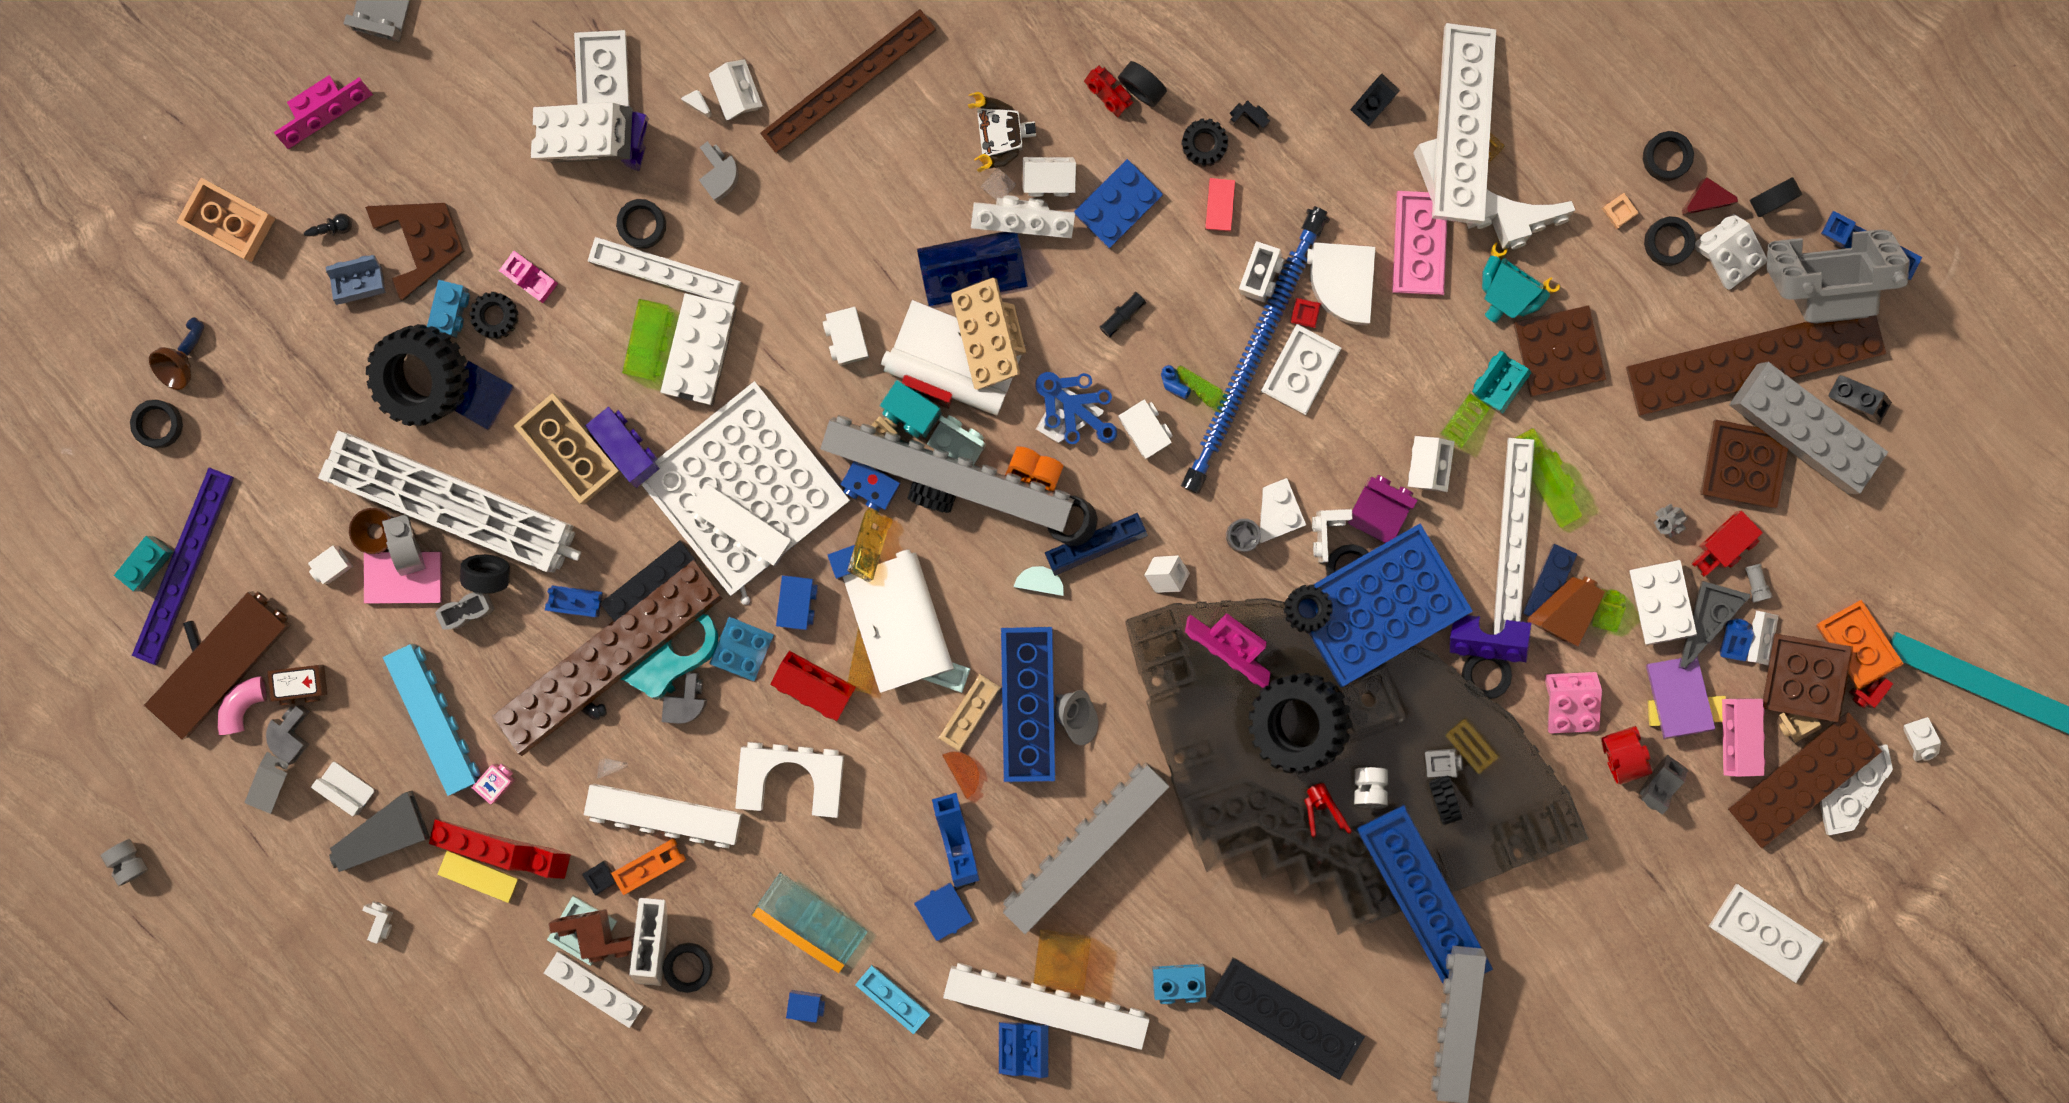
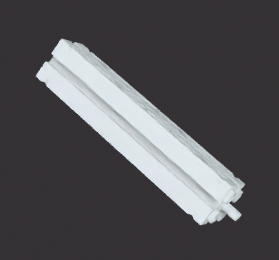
M337 431L330 448L329 458L325 460L318 477L321 480L545 572L555 573L556 569L560 570L565 556L578 561L581 555V551L568 547L575 535V532L572 531L573 525L349 433Z

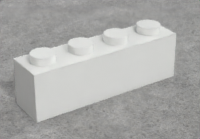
M705 483L689 507L694 512L691 515L702 524L708 521L714 525L713 531L721 537L726 538L729 535L735 539L734 545L745 553L751 550L757 554L755 559L766 567L769 564L776 566L792 543L791 539L708 483Z

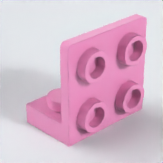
M1597 672L1546 674L1545 684L1549 694L1548 732L1599 731L1602 687Z

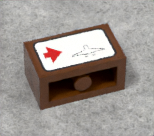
M324 665L267 671L271 701H279V706L295 704L296 698H304L305 702L320 701L321 695H328Z

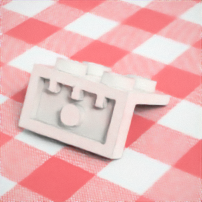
M1352 509L1318 511L1316 516L1312 517L1313 532H1317V542H1313L1314 558L1318 557V562H1328L1327 522L1328 526L1346 525V521L1352 520Z

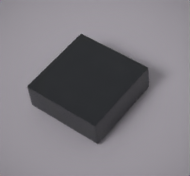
M605 860L582 874L595 896L616 883L611 874L612 871Z

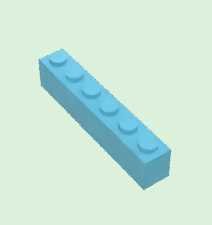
M410 644L384 656L385 664L447 796L474 785L479 780V768L475 762L471 763L467 755L470 752L466 741L464 739L460 740L456 731L459 729L458 724L453 716H449L445 708L448 706L443 693H438L435 687L437 679L431 669L428 670L424 663L426 656L420 646L417 647L416 644Z

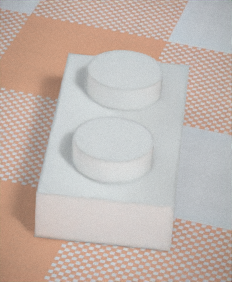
M1756 611L1752 623L1754 636L1747 661L1769 665L1779 615Z

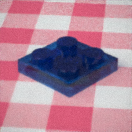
M468 361L465 369H469V378H466V382L469 383L468 391L463 393L465 398L455 411L485 429L490 430L514 386L473 362Z

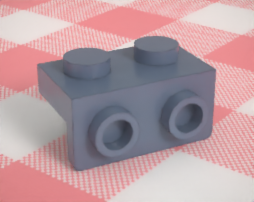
M375 255L362 256L346 262H337L326 267V273L331 281L333 301L336 305L386 293L382 267Z

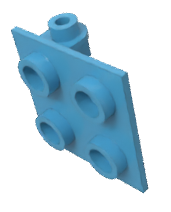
M729 617L709 664L755 681L774 634L746 624L736 618Z

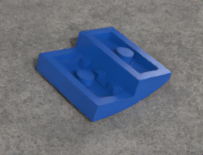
M999 1022V1074L1011 1076L1025 1075L1037 1078L1048 1077V1026Z

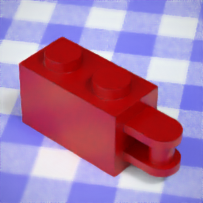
M1742 510L1736 511L1699 545L1704 551L1691 564L1694 567L1697 566L1702 571L1701 575L1703 577L1708 575L1716 566H1719V568H1726L1727 566L1731 568L1740 561L1741 557L1739 555L1745 549L1749 551L1760 542L1758 537L1763 532ZM1707 556L1713 560L1710 565L1704 559Z

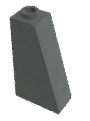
M413 790L401 794L330 848V861L332 866L338 869V872L430 838Z

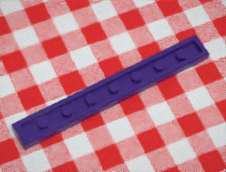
M210 467L208 468L132 653L133 657L153 665H158L234 480L233 476Z

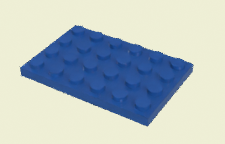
M1420 523L1313 584L1316 588H1323L1322 591L1329 594L1328 599L1332 600L1331 608H1333V612L1326 625L1318 631H1312L1309 635L1342 688L1468 615L1473 610ZM1310 599L1302 600L1299 604L1300 614L1305 618L1316 616L1318 611L1316 603Z

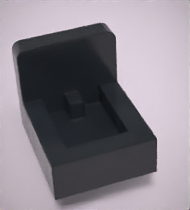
M1248 100L1244 105L1238 103L1230 112L1232 118L1229 123L1232 126L1244 116L1262 132L1270 122L1267 118L1269 114L1259 105L1257 107L1253 106Z

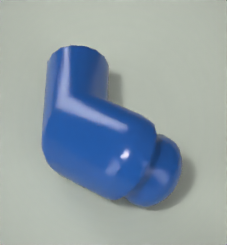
M1164 366L1161 377L1165 389L1183 399H1187L1191 393V388L1180 383L1178 373L1173 366Z

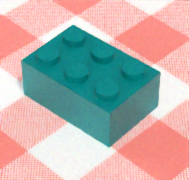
M898 380L895 381L879 405L883 410L882 414L885 418L892 421L895 425L899 421L905 425L903 427L904 430L916 439L920 435L926 439L942 414L939 407Z

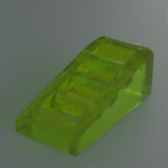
M1178 366L1176 370L1178 376L1209 408L1213 409L1223 392L1222 389L1185 367Z
M1469 393L1439 434L1447 440L1454 441V445L1459 449L1462 448L1490 407ZM1469 402H1471L1476 407H1478L1481 410V412L1477 414L1467 405L1469 404ZM1464 410L1475 418L1473 422L1462 415ZM1459 418L1470 427L1466 430L1456 422ZM1452 426L1464 434L1462 438L1450 430Z

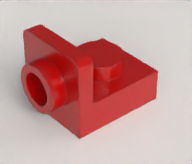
M1881 677L1868 684L1865 689L1867 694L1856 688H1852L1849 693L1854 696L1852 700L1864 709L1866 707L1876 708L1893 683L1887 678Z

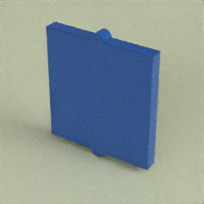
M951 882L936 891L931 890L929 895L914 902L936 941L952 932L956 934L959 928L973 921Z

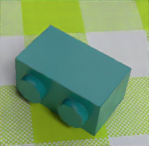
M145 536L113 576L133 592H142L174 552L155 536Z

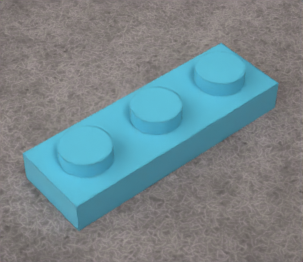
M873 965L868 968L855 984V986L912 1034H915L930 1016L926 1009Z

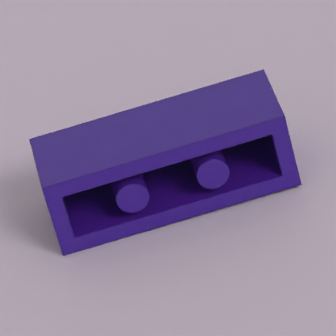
M608 406L587 423L585 427L626 479L637 488L660 469L655 463L658 458L649 447L646 450L640 444L643 439L634 428L631 431L625 425L628 422L626 417L619 410L614 412Z

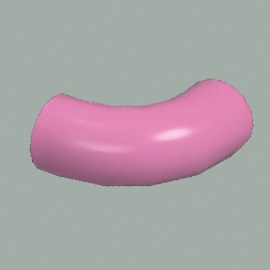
M262 676L238 683L225 695L218 710L219 735L245 731L243 716L246 710L255 703L266 701L267 698L266 686Z

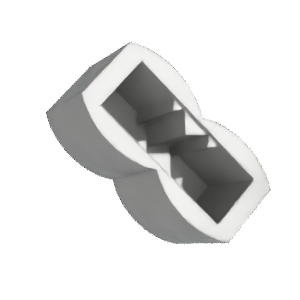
M473 592L464 596L459 602H451L441 606L435 614L442 629H458L465 626L471 619L486 617L495 608L489 594Z

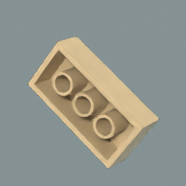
M554 393L550 394L514 425L516 430L579 504L585 505L622 473L560 397Z

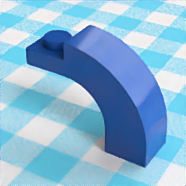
M957 793L932 799L954 886L958 887L980 881L972 844Z

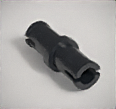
M1134 292L1121 307L1117 306L1114 309L1115 312L1099 326L1100 330L1108 338H1111L1125 323L1128 324L1131 321V317L1146 304L1143 297Z

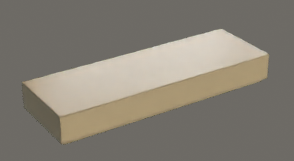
M979 674L939 736V739L960 752L1001 687Z

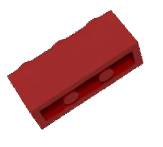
M790 650L782 660L770 683L779 692L790 695L802 705L810 706L821 712L824 717L838 721L856 689L852 684Z

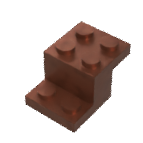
M607 909L560 917L549 923L550 934L558 932V937L577 932L581 960L589 958V963L605 960L604 958L608 957L609 954H614L615 958L625 957L633 951L634 935L612 939Z

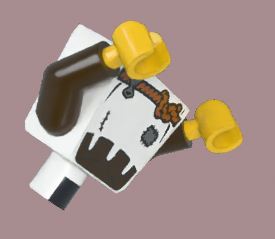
M980 92L970 93L968 96H973L976 103L968 104V107L970 109L981 108L977 109L982 155L974 158V161L980 160L983 166L978 168L977 171L982 172L988 168L1005 167L1022 150L1021 138L1036 137L1035 121L1020 123L1019 112L1015 111L1011 105L996 98L984 96Z

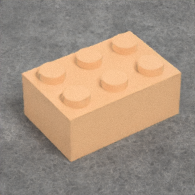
M201 178L177 223L237 256L252 262L276 218Z

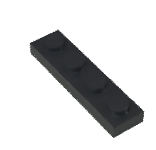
M679 540L600 604L615 622L691 561H696V559L683 542Z

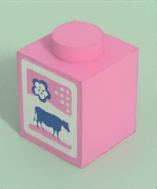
M496 763L488 768L473 785L472 789L491 805L497 802L515 779L511 777L513 773L504 764L499 766Z

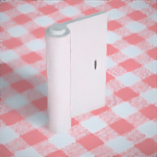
M914 300L910 304L894 348H892L891 352H885L881 365L885 366L884 372L902 379L904 375L911 376L951 392L952 399L995 416L999 414L1012 378L980 390L974 389L957 317ZM1022 355L1016 356L1018 363Z
M910 549L897 553V558L843 576L880 693L954 669L917 553H911Z

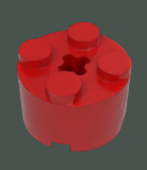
M1637 726L1629 727L1601 738L1603 752L1607 754L1609 761L1607 762L1608 767L1618 785L1653 774L1648 761L1650 760V755L1646 745H1640L1639 740H1641V736Z

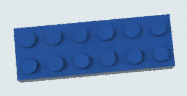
M1052 627L1001 628L1004 782L1055 781Z

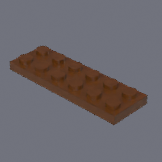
M1847 711L1841 716L1840 723H1832L1731 805L1728 810L1762 849L1883 751Z

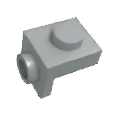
M1457 749L1425 751L1427 777L1447 775L1457 777L1459 771L1463 770L1462 755H1457Z

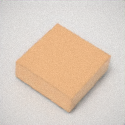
M1625 193L1602 208L1616 229L1639 214Z

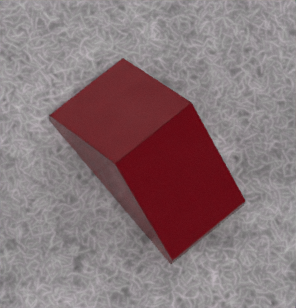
M1706 177L1701 180L1682 209V214L1687 215L1731 206L1737 203L1738 199L1737 196Z

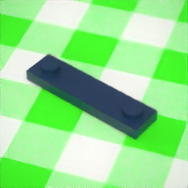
M1137 512L1096 530L1093 536L1084 544L1079 546L1063 544L1044 553L1054 576L1147 537L1148 534Z

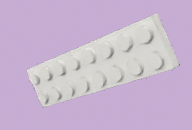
M1446 23L1444 26L1432 219L1481 225L1485 221L1496 29Z

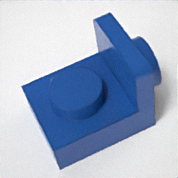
M1730 619L1725 624L1726 632L1720 649V656L1746 661L1754 636L1752 625L1743 619Z

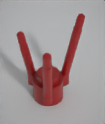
M1320 783L1310 787L1307 790L1309 798L1304 801L1308 810L1311 836H1316L1313 807H1316L1317 810L1328 807L1341 829L1344 828L1350 834L1352 830L1334 803L1326 784Z

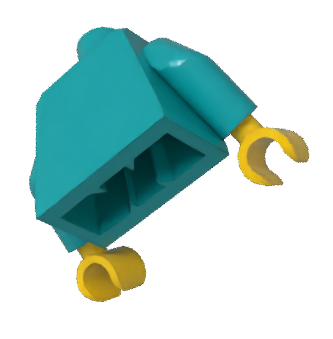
M1498 242L1491 248V256L1488 258L1482 271V289L1486 293L1484 299L1492 304L1484 315L1494 323H1497L1504 313L1514 319L1517 315L1526 316L1540 310L1550 298V294L1560 289V284L1556 285L1554 289L1549 287V281L1553 279L1552 277L1541 283L1503 258L1508 248H1505L1503 253L1496 252L1495 247Z

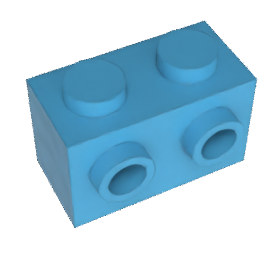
M438 280L427 328L433 326L440 330V334L446 332L449 336L457 338L458 332H461L464 318H462L464 308H467L469 303V289L463 285Z
M1203 964L1152 966L1154 999L1160 1000V1004L1175 1003V999H1185L1187 1003L1200 1002V998L1206 997L1205 969Z

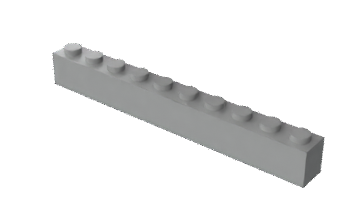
M838 415L837 418L833 417L829 420L821 450L1061 532L1066 527L1075 500L1069 498L1070 494L1061 490L1052 492L1046 490L1045 485L1034 481L1031 484L1022 482L1020 476L1007 473L1006 476L999 474L996 468L988 465H983L982 468L975 466L973 461L968 458L958 457V459L949 457L947 451L937 448L932 451L924 448L925 445L914 440H910V443L900 440L901 436L891 432H886V434L876 432V428L868 424H862L861 426L852 424V419Z

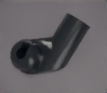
M591 702L581 710L593 720H599L600 717L607 715L604 704L595 705Z

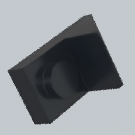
M1381 73L1350 110L1367 126H1370L1401 90Z

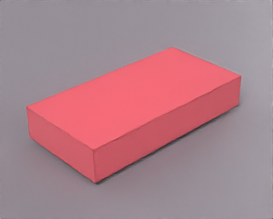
M1209 179L1205 230L1231 231L1235 180Z

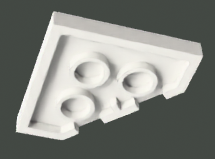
M1887 744L1878 745L1883 752L1819 802L1826 835L1848 832L1856 828L1860 817L1866 808L1868 809L1878 794V789L1893 770Z

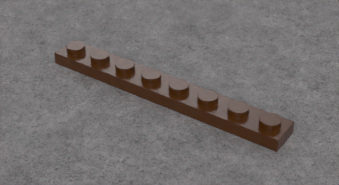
M919 9L760 132L761 136L775 154H778L936 31V28L922 10Z

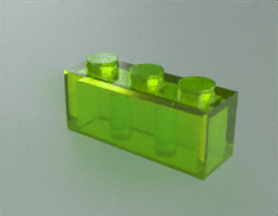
M643 299L638 300L622 374L654 382L656 376H661L663 362H660L662 352H666L669 337H665L667 327L672 326L674 312H671L669 305Z

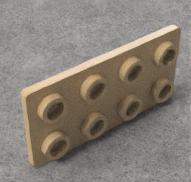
M990 278L952 293L951 296L974 389L980 390L1020 375L1016 356L1025 354L1026 349L1015 305L1002 302L997 279Z

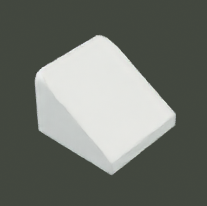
M696 90L681 98L689 107L707 118L711 117L712 114L700 91Z

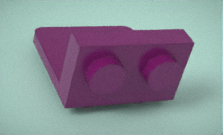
M1377 475L1376 478H1368L1352 510V520L1347 522L1350 526L1386 543L1397 536L1409 511L1414 508L1417 499L1412 497L1414 493L1401 486L1398 490L1390 486V480Z

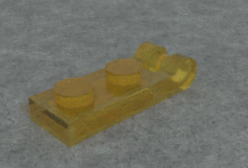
M870 507L866 510L847 571L866 582L874 579L887 531L893 522L892 518L886 515L881 516L877 510ZM873 523L877 525L876 530L872 528Z

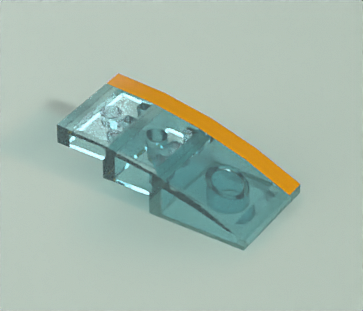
M781 872L751 913L752 916L837 973H840L868 932L864 927L846 917L841 911L823 901L821 897Z

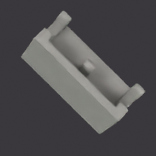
M266 752L257 769L245 804L271 814L287 776L286 772L277 769L275 766L288 769L289 764L272 756V753Z

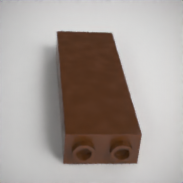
M253 591L247 592L144 704L151 713L180 739L188 738L224 699L225 695L240 682L291 626L286 621L288 617L277 608L273 610L267 604L269 600L259 591L256 593Z

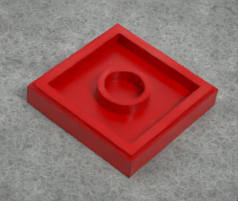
M904 375L901 383L928 401L947 409L950 408L952 403L951 392Z

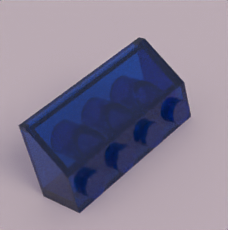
M999 232L917 249L928 306L953 302L952 293L990 278L997 279L1000 292L1028 287L1018 233Z

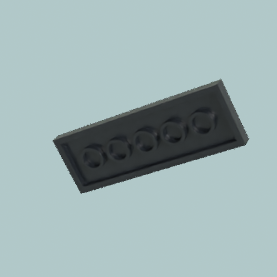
M1234 957L1230 960L1207 1000L1208 1003L1338 1080L1341 1079L1365 1038L1364 1034Z

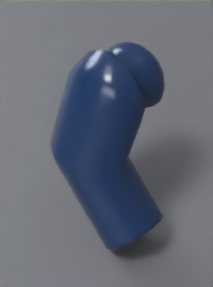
M192 317L186 323V327L190 332L177 348L178 351H182L187 356L197 345L204 330L203 322L199 321L196 317Z

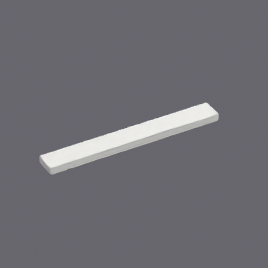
M1508 438L1493 635L1500 633L1504 629L1506 620L1521 622L1534 440Z

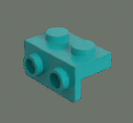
M1500 350L1490 360L1483 376L1476 380L1472 392L1479 401L1503 414L1532 372Z

